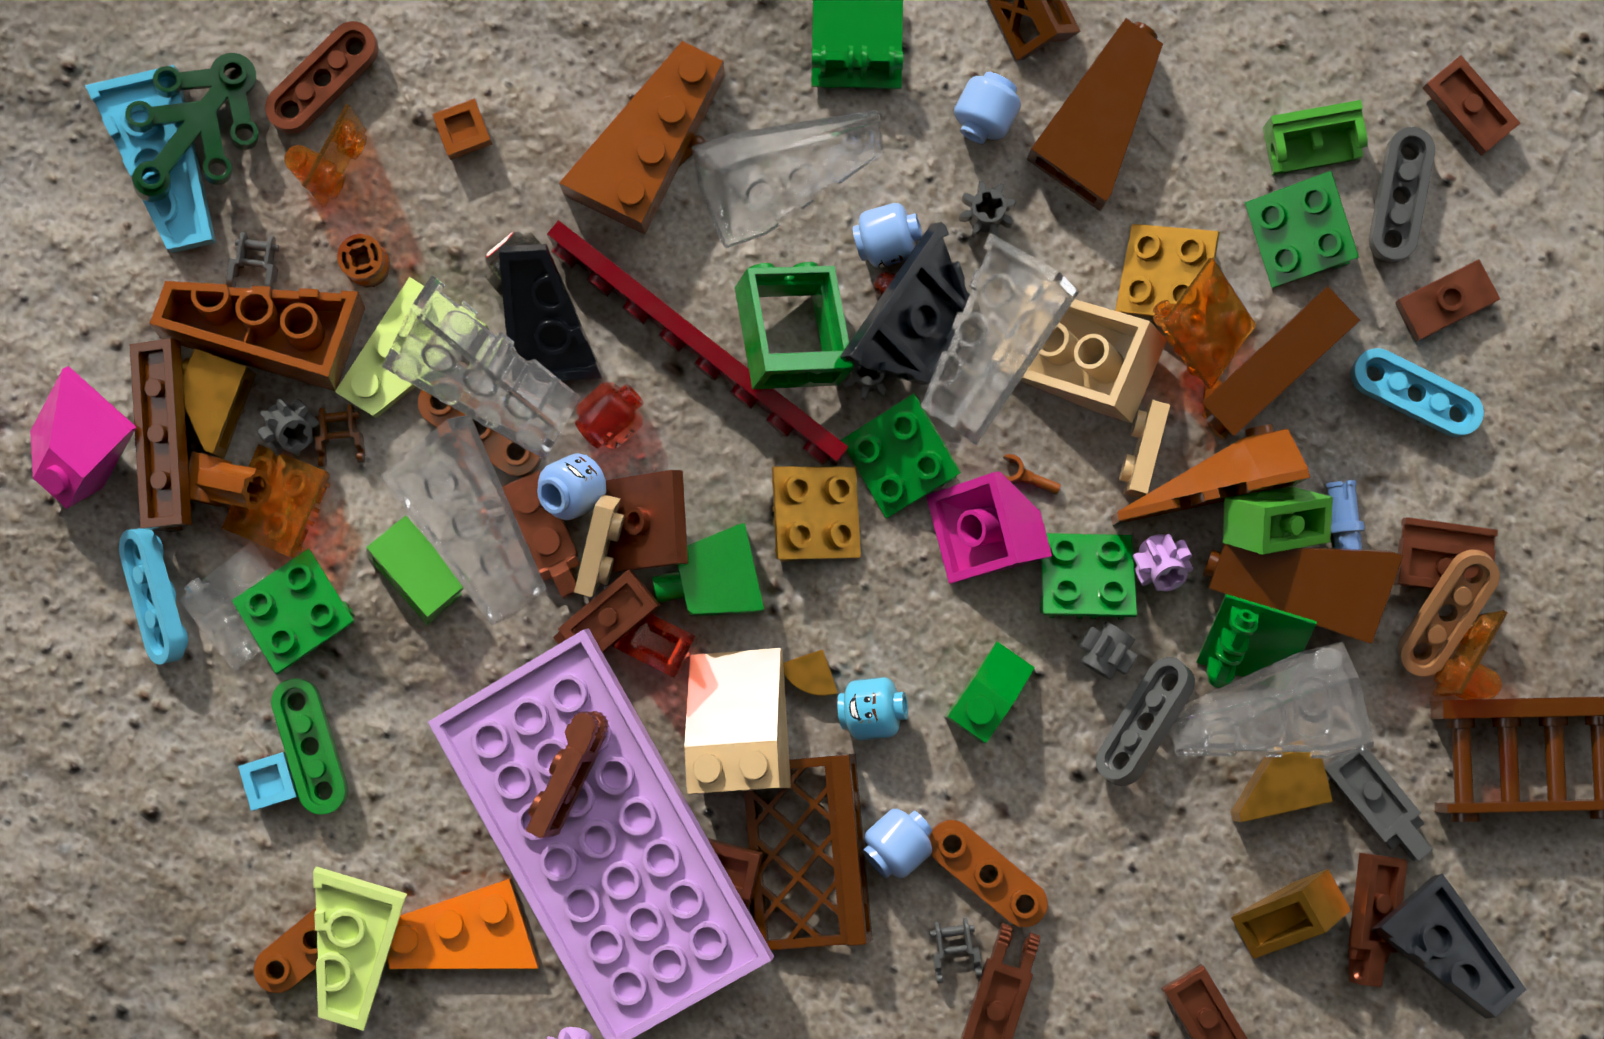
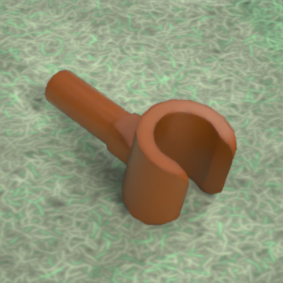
M1014 454L1003 456L1004 460L1019 466V471L1014 476L1004 475L1013 485L1024 482L1053 494H1058L1061 484L1025 469L1020 457Z

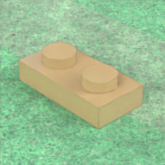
M1152 400L1146 406L1145 411H1137L1131 430V436L1138 438L1133 455H1125L1119 477L1120 481L1126 482L1123 494L1137 498L1148 494L1170 404Z
M602 495L595 504L574 593L593 597L600 584H608L614 563V558L607 557L610 541L618 542L624 522V515L617 513L620 498Z

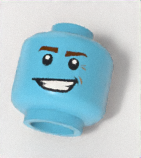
M887 677L851 681L847 685L845 693L838 695L837 708L840 726L843 730H849L851 736L856 740L893 737L899 730L900 720L908 719L906 693L898 692L894 682Z

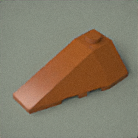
M1272 424L1256 426L1245 430V438L1238 440L1117 511L1111 516L1112 525L1225 502V497L1293 487L1310 478L1309 469L1288 428L1274 431Z

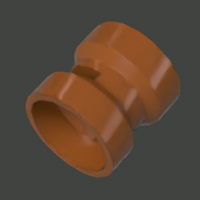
M354 234L346 238L339 246L337 252L338 264L341 270L356 285L365 288L375 287L388 277L391 268L390 258L384 248L372 236Z

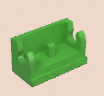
M1361 100L1271 116L1262 128L1272 175L1360 160L1363 157L1362 148L1368 147Z
M406 515L366 547L367 558L426 625L430 624L439 614L454 603L462 595L461 591L467 587L464 580Z

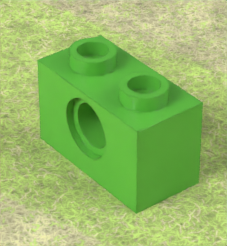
M1296 487L1225 497L1223 543L1262 555L1329 543L1333 497Z

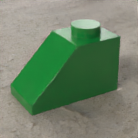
M996 641L944 717L979 742L987 743L1016 701L1035 667Z

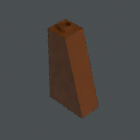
M1127 18L1122 22L1037 139L1027 157L1030 163L1099 211L1102 210L1112 194L1163 43L1157 40L1158 36L1153 29L1142 22H1135L1134 24Z
M1327 286L1202 401L1208 408L1202 416L1220 435L1228 429L1235 436L1361 320Z
M1223 543L1220 552L1211 550L1203 576L1210 578L1208 584L1210 589L1317 621V626L1372 644L1404 555L1389 550L1301 547L1262 555Z

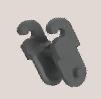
M242 232L239 239L235 240V246H238L236 259L229 258L226 285L228 287H236L234 277H238L240 268H244V265L265 268L267 271L264 286H269L274 290L272 283L277 281L278 268L273 265L275 251H279V245H276L275 237L270 236L267 242L249 240L247 233ZM247 249L265 251L264 261L246 259Z
M967 917L963 918V925L940 928L939 922H934L935 930L930 931L931 938L936 937L938 952L932 953L937 984L943 983L940 959L949 954L963 952L972 954L976 978L982 977L979 948L977 946L972 947L970 932H975L974 925L968 924ZM959 935L965 936L966 945L943 948L942 938Z

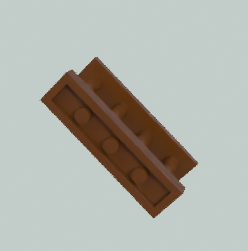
M1604 697L1430 701L1431 719H1446V728H1451L1454 802L1435 803V812L1450 813L1451 822H1479V813L1578 810H1590V819H1604ZM1568 716H1585V725H1590L1594 799L1567 800L1563 726H1568ZM1521 717H1538L1539 726H1544L1547 800L1520 801L1517 727H1522ZM1475 718H1492V726L1498 729L1501 801L1474 802L1470 728H1475Z

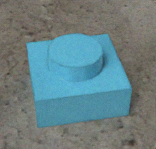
M285 752L238 766L251 811L299 797Z

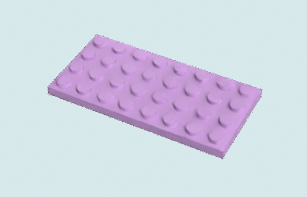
M589 628L573 635L428 721L604 1039H632L774 958L773 953ZM578 712H603V715L607 716L606 719L609 720L608 725L610 727L607 728L608 732H605L606 737L598 751L599 754L560 834L538 838L525 831L532 818L528 815L529 808L535 797L541 791H545L552 777L549 773L550 765L556 754L568 745L564 732L568 724H571V719Z

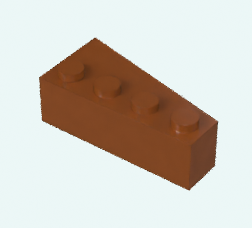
M681 41L559 182L564 196L645 235L678 170L691 139L695 136L725 77L723 60Z
M165 281L149 324L161 340L169 338L179 340L181 346L187 348H195L214 356L336 391L364 314L365 306L358 291L341 290V293L319 292L318 289L306 288L292 291L273 290L269 286L252 285V288L228 287L226 284Z

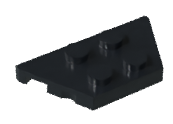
M942 222L933 223L928 227L841 354L840 358L844 362L919 385L933 384L978 316L973 298L966 290L965 277L959 261H951L943 239L949 233L947 227Z

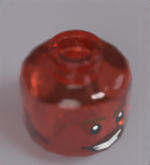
M604 381L579 402L576 407L578 419L574 423L582 436L596 449L602 446L608 449H616L643 425L644 420L639 408L644 402L629 384L625 383L622 387H619L613 382Z

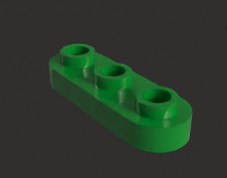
M297 678L285 680L274 690L271 706L300 802L308 811L314 814L333 813L346 802L348 783L320 692L313 683L307 680ZM297 693H301L306 700L304 708L300 711H296L291 705L292 697ZM311 737L315 738L319 743V750L314 755H309L304 747L307 739ZM322 782H328L333 789L331 797L327 800L322 799L318 794V787Z

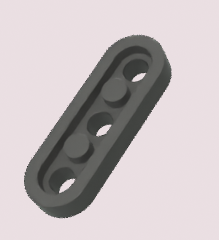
M1407 127L1398 131L1386 146L1369 233V247L1372 253L1383 262L1397 263L1404 260L1413 253L1418 244L1435 157L1434 141L1421 128ZM1403 147L1412 149L1415 155L1414 160L1405 159L1402 156L1401 149ZM1393 191H1402L1406 196V203H1397L1393 198ZM1385 234H1392L1397 238L1398 246L1396 248L1387 246L1384 240Z
M1166 657L1156 661L1149 668L1101 745L1096 756V766L1099 773L1111 783L1117 786H1127L1141 777L1193 693L1195 687L1194 674L1182 661L1174 657ZM1178 681L1174 689L1170 690L1172 683ZM1154 720L1149 729L1145 730L1147 723ZM1129 759L1126 766L1121 769L1123 762Z

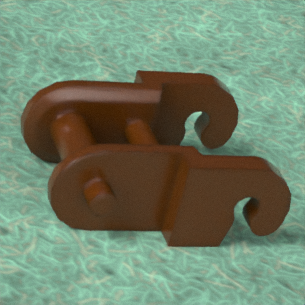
M352 404L348 405L345 412L326 413L324 407L319 408V416H315L320 423L321 436L315 437V447L317 453H319L317 458L318 466L325 467L327 465L325 444L329 443L332 439L349 437L354 439V445L358 450V453H356L357 462H365L364 436L362 433L357 432L356 418H360L359 411L355 412ZM348 421L349 431L329 433L328 423Z

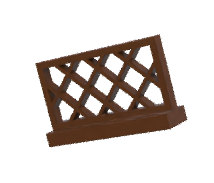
M856 754L790 759V769L798 768L791 776V788L810 804L809 808L795 825L774 808L790 788H782L770 803L761 797L756 790L744 791L749 849L760 852L762 849L769 855L763 864L761 859L753 893L755 923L770 950L846 944L847 946L865 945L872 941L873 937L866 860L862 852L864 849ZM825 766L826 787L814 799L795 782L806 768ZM826 796L828 799V810L820 804ZM757 802L763 808H765L764 811L759 815V817L757 811ZM815 809L830 821L831 833L820 846L800 830V827ZM769 814H772L790 830L774 850L760 839L759 826ZM794 835L814 851V854L800 871H797L779 855ZM830 843H832L833 858L824 851ZM819 856L834 868L835 880L824 893L803 876ZM773 860L794 877L779 896H776L764 885L763 872ZM798 881L819 898L804 918L783 902ZM835 888L837 904L829 898ZM765 896L773 902L767 911ZM823 903L838 915L840 934L822 936L807 923ZM779 907L798 925L787 938L769 940L767 919ZM802 929L811 935L810 937L795 938Z

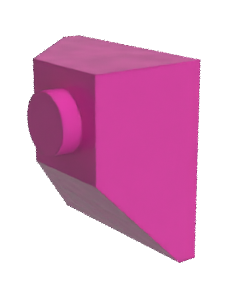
M69 366L62 369L30 431L33 479L66 509L105 486L137 428Z
M1000 471L926 495L949 584L1018 567L1052 556L1041 512Z

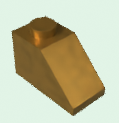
M194 348L191 358L187 357L182 362L184 407L204 451L224 459L256 373L245 366Z
M1303 739L1277 744V753L1264 756L1232 808V820L1245 822L1333 802L1320 747H1305Z
M1329 869L1290 883L1236 913L1231 919L1253 959L1326 933L1348 914L1351 909Z

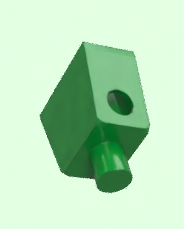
M745 523L735 525L687 545L688 564L678 565L679 571L652 576L658 603L685 598L690 616L765 612Z

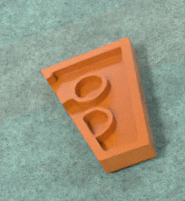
M512 878L400 915L387 957L389 969H538L540 967Z

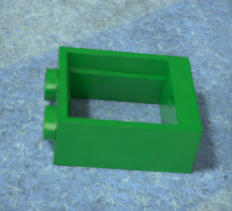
M802 262L793 267H775L771 263H760L746 269L734 289L752 390L839 386L852 371L854 365L844 362L840 358L849 344L835 266H818L815 262ZM812 296L822 352L769 354L759 297Z

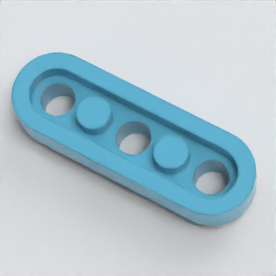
M1381 348L1370 349L1358 356L1352 364L1351 379L1358 391L1445 435L1462 437L1475 431L1482 423L1484 416L1483 405L1474 393L1392 352ZM1368 366H1374L1379 370V381H1372L1368 378L1366 373ZM1413 386L1420 390L1421 399L1419 402L1412 401L1409 398V387ZM1451 407H1457L1462 412V420L1460 422H1455L1450 418L1449 410Z
M130 529L124 531L120 537L119 555L145 650L149 658L158 665L179 661L183 657L188 645V635L186 629L181 624L176 607L175 588L168 578L163 559V544L152 530Z

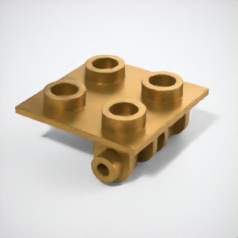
M1132 224L1115 311L1126 314L1178 319L1179 324L1195 326L1196 321H1204L1220 232Z
M773 466L771 484H773V525H775L776 559H780L781 562L798 561V559L861 558L856 467Z

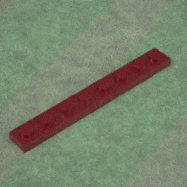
M558 220L550 229L547 236L554 245L551 253L571 269L577 263L589 272L590 275L586 280L608 297L613 291L626 301L622 308L639 323L644 324L649 319L662 330L658 337L672 349L680 352L683 347L698 358L694 365L709 378L715 381L720 375L734 387L730 393L737 400L750 409L756 403L770 415L766 421L785 437H788L793 432L806 442L802 450L819 464L824 465L829 460L835 466L838 465L848 451L847 445L775 389L752 390L749 369L562 222Z

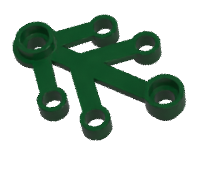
M226 53L216 58L210 69L178 72V70L171 66L160 67L153 75V84L155 91L162 97H174L181 90L210 89L201 101L151 107L144 101H134L127 106L125 111L126 122L129 128L135 132H146L154 126L183 123L154 161L143 162L135 168L132 175L133 188L141 199L148 202H157L169 194L171 189L169 173L200 133L206 158L203 163V172L206 180L214 185H222L229 181L232 174V166L230 160L224 156L216 114L227 99L234 122L230 129L232 144L240 150H250L256 146L258 142V128L251 121L246 96L255 86L256 70L253 63L247 57L238 53ZM230 68H235L242 75L238 79L232 80L227 78L224 73ZM165 76H170L176 80V84L170 88H165L159 84V81ZM137 111H144L149 115L148 119L141 123L135 122L131 116ZM240 129H248L253 133V137L244 141L240 140L236 133ZM219 163L226 168L224 174L217 176L210 173L209 168L211 165ZM148 172H154L160 176V180L155 184H147L142 178Z

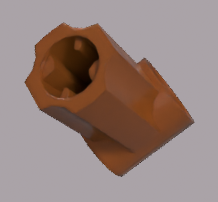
M191 452L188 462L190 500L221 507L223 503L257 511L263 503L268 502L272 486L268 482L267 472L242 465L232 464L233 462L218 457Z

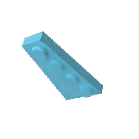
M157 69L85 85L131 177L139 164L146 161H154L183 124L154 126L150 130L141 133L133 131L127 125L125 111L127 106L134 101L147 102L151 107L186 103L183 90L171 98L162 97L155 91L153 75ZM165 76L160 79L159 84L165 88H170L176 84V80L170 76ZM137 111L131 116L135 122L139 123L146 121L149 117L144 111ZM193 142L169 173L171 179L169 194L157 202L143 200L167 250L171 253L216 243L196 147ZM148 172L143 176L142 180L147 184H155L160 180V176L157 173Z

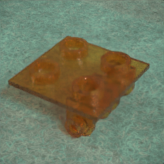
M345 104L320 153L302 145H295L287 150L284 157L286 167L323 208L326 207L329 199L334 200L340 194L346 179L343 173L351 159L356 160L360 156L367 141V136L365 135L367 129L348 104Z
M1213 258L1208 259L1176 304H1170L1168 300H1163L1153 308L1155 314L1154 322L1157 326H1161L1165 333H1169L1167 336L1168 343L1174 346L1175 353L1182 357L1190 375L1202 379L1208 389H1212L1256 326V323Z
M258 444L248 467L267 472L268 482L272 486L269 500L263 503L257 511L231 505L222 529L294 558L297 550L302 552L304 548L302 544L309 531L304 528L305 525L313 526L315 523L308 519L311 511L319 514L320 509L314 507V504L321 503L326 489L331 486L327 482L330 473L282 453L277 456L271 449Z
M1501 610L1477 616L1460 641L1461 644L1453 658H1449L1444 667L1435 674L1434 681L1438 685L1433 692L1434 696L1455 695L1467 700L1493 698L1500 692L1502 682L1499 675L1480 664L1505 619L1507 611Z

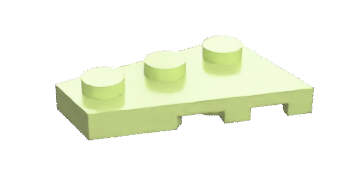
M409 277L337 387L335 393L371 416L378 418L419 385L420 380L440 364H445L456 355V351L474 337L477 338L488 327Z
M316 866L313 870V888H315L316 896L314 917L318 954L316 961L318 1017L364 1031L407 894Z

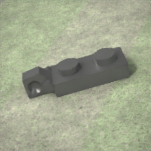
M1356 740L1324 766L1327 777L1377 838L1384 842L1390 850L1399 845L1412 861H1420L1433 850L1417 830L1424 824L1419 817L1421 812L1361 740Z

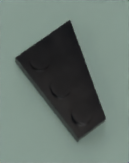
M547 244L499 246L510 384L602 378L601 367Z
M1443 873L1432 876L1371 929L1485 1019L1497 1017L1527 990Z

